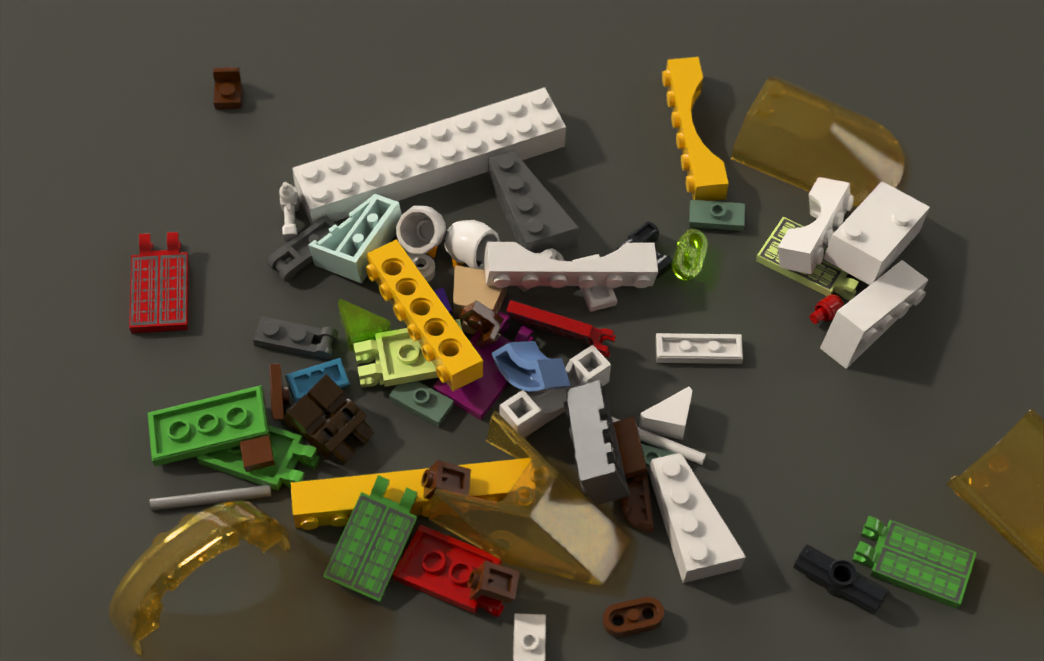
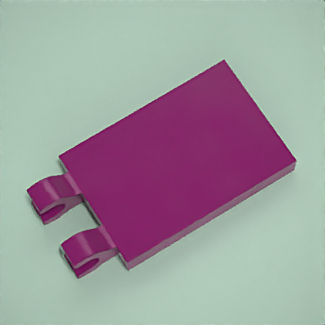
M501 311L498 315L504 318L500 327L502 333L494 344H489L481 349L477 347L476 343L482 333L480 331H477L470 339V343L483 359V377L455 391L451 390L447 382L442 383L440 379L433 386V390L454 401V405L479 420L484 418L510 384L499 371L492 356V352L511 343L510 340L502 336L510 327V324L507 323L510 316ZM523 325L514 342L533 341L534 338L531 335L534 330Z

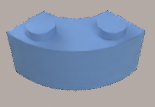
M535 341L511 342L492 352L493 359L501 374L518 389L524 391H543L570 386L563 359L547 358L539 350Z

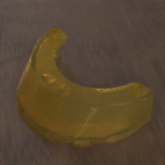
M248 501L226 502L208 508L198 514L185 516L179 522V525L172 530L163 532L155 537L152 546L141 555L125 574L109 606L111 623L135 654L140 657L144 653L139 641L160 627L159 618L164 607L161 599L168 589L169 591H174L194 570L214 556L238 546L239 540H247L249 544L256 545L262 553L276 543L285 552L290 549L288 534L280 522Z

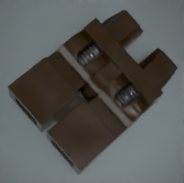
M326 374L308 391L307 395H304L286 412L283 422L290 428L294 427L307 439L311 446L317 448V451L326 460L331 456L344 465L356 452L345 441L351 436L363 446L373 436L374 432L365 422L367 415L353 401L348 399L343 394L344 391Z

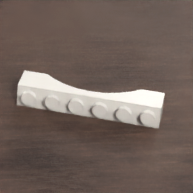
M487 242L484 253L486 286L498 288L508 286H523L526 288L536 286H551L554 288L564 286H579L581 288H590L592 286H607L609 288L635 286L636 288L653 286L658 274L655 243H626L618 250L604 257L577 262L546 258L525 249L516 242Z

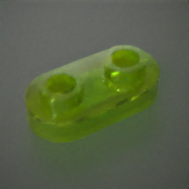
M689 229L678 240L672 261V269L675 275L682 280H692L701 272L708 247L707 238L701 231Z

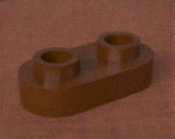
M642 597L612 604L604 611L603 628L609 635L614 637H623L654 630L663 621L664 607L659 600L653 597ZM650 613L653 618L645 619L642 615ZM619 619L623 622V625L616 626L613 624V621Z

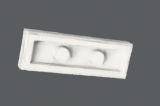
M656 333V363L742 364V334Z

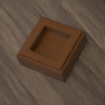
M269 435L240 442L243 465L246 472L275 465Z

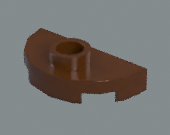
M274 363L269 366L272 419L277 421L284 419L285 404H290L289 387L283 386L281 364Z
M643 474L634 477L633 481L627 484L630 496L621 498L620 508L623 517L631 526L641 531L653 532L654 523L648 476Z

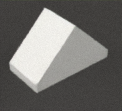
M687 387L642 412L639 428L656 435L683 440L692 389Z

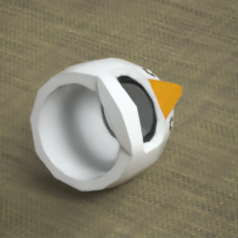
M428 206L411 207L401 215L396 226L397 238L408 252L412 254L427 253L433 258L436 256L437 247L442 242L446 233V224L442 215Z
M463 220L455 222L449 227L444 245L447 253L452 258L454 268L455 265L462 266L466 263L469 268L485 270L484 253L487 242H500L498 233L486 224L476 220ZM476 261L481 262L482 264L478 266Z

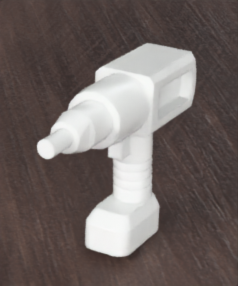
M284 182L279 190L280 205L285 218V225L282 227L284 240H292L298 236L295 224V211L299 210V196L295 187Z

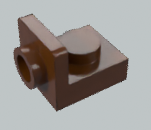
M213 68L215 109H241L242 80L240 68Z
M477 300L462 309L459 317L466 321L470 328L482 332L476 343L477 347L481 349L489 344H494L499 339L502 333L500 327L504 318Z
M437 460L423 473L421 479V486L424 487L423 498L430 500L437 493L464 501L469 497L471 469Z
M485 560L476 570L473 569L469 576L468 587L471 588L469 599L476 601L481 595L511 604L516 597L519 571Z

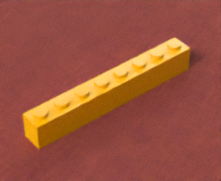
M531 458L458 465L471 469L469 497L464 501L437 493L430 500L423 498L424 487L421 486V479L426 469L292 482L291 495L295 528L312 530L324 525L337 527L347 525L361 492L370 496L378 475L390 480L384 497L399 504L406 487L418 492V496L410 511V514L415 516L433 517L439 513L447 512L463 514L475 509L492 511L503 506L525 507L535 503V485Z

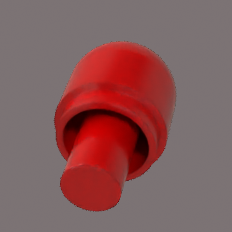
M838 295L826 296L817 303L815 312L809 315L811 322L817 324L821 320L824 322L833 320L836 312L844 306V302Z

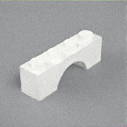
M818 177L809 193L810 215L817 220L805 227L788 229L778 246L780 268L812 274L816 265L821 264L824 251L829 245L832 234L843 224L845 213L850 211L853 206L854 197L850 195V183Z
M591 345L569 360L565 367L570 383L569 387L535 392L522 390L500 404V423L516 442L521 441L565 412L564 402L567 401V389L600 380L602 386L609 383L611 364L594 345Z

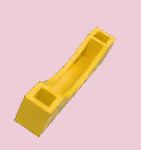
M699 57L667 60L666 71H662L663 86H668L669 90L667 91L668 107L673 108L671 114L672 126L678 130L676 134L677 148L682 149L683 155H681L682 170H687L688 174L686 176L687 192H692L693 200H725L729 182L724 162L703 144L692 122L691 110L701 94L703 83Z

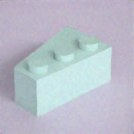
M378 194L371 196L350 212L349 218L339 226L333 225L328 229L329 234L318 242L314 240L308 245L314 265L362 283L367 276L365 266L368 265L367 253L390 243L396 235V226L402 215L399 202Z

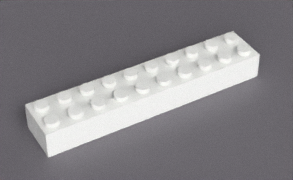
M545 88L294 167L292 168L294 184L311 225L325 215L335 222L349 217L350 212L374 194L399 201L488 172V158L514 151L521 160H525L565 147L566 126Z

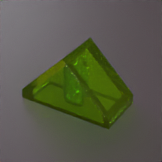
M341 298L338 301L339 318L349 350L354 349V343L376 340L375 333L391 331L389 320Z

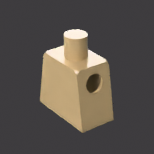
M455 265L453 317L463 320L459 317L462 309L476 300L498 314L508 287L486 286L485 270ZM462 321L461 327L464 332L470 334L477 332V330L470 328L466 321Z

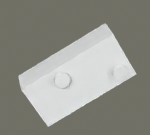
M882 181L832 234L824 260L871 285L883 275L920 232L930 207Z

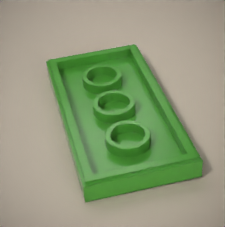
M262 385L148 412L151 457L154 466L240 446L242 441L267 435L270 437Z

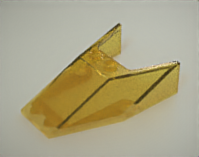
M495 410L491 417L486 442L517 459L531 458V462L505 499L500 502L437 488L434 492L429 520L507 564L603 586L631 540L588 497H585L583 492Z

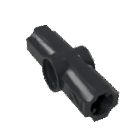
M808 544L803 547L793 567L824 585L830 595L837 598L845 597L874 614L878 611L889 590L858 573L854 565L849 561L835 560ZM834 576H842L847 581L840 582Z

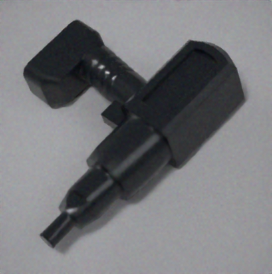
M645 222L632 232L628 239L619 245L616 250L626 243H654L659 237L658 227L652 222ZM655 248L658 267L656 278L658 279L672 268L674 260Z

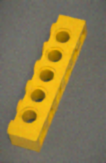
M397 239L368 252V265L365 266L368 277L372 282L376 280L385 301L389 300L392 303L397 319L405 322L411 339L414 342H419L425 359L428 362H433L442 383L447 382L451 390L455 391L483 377V359Z

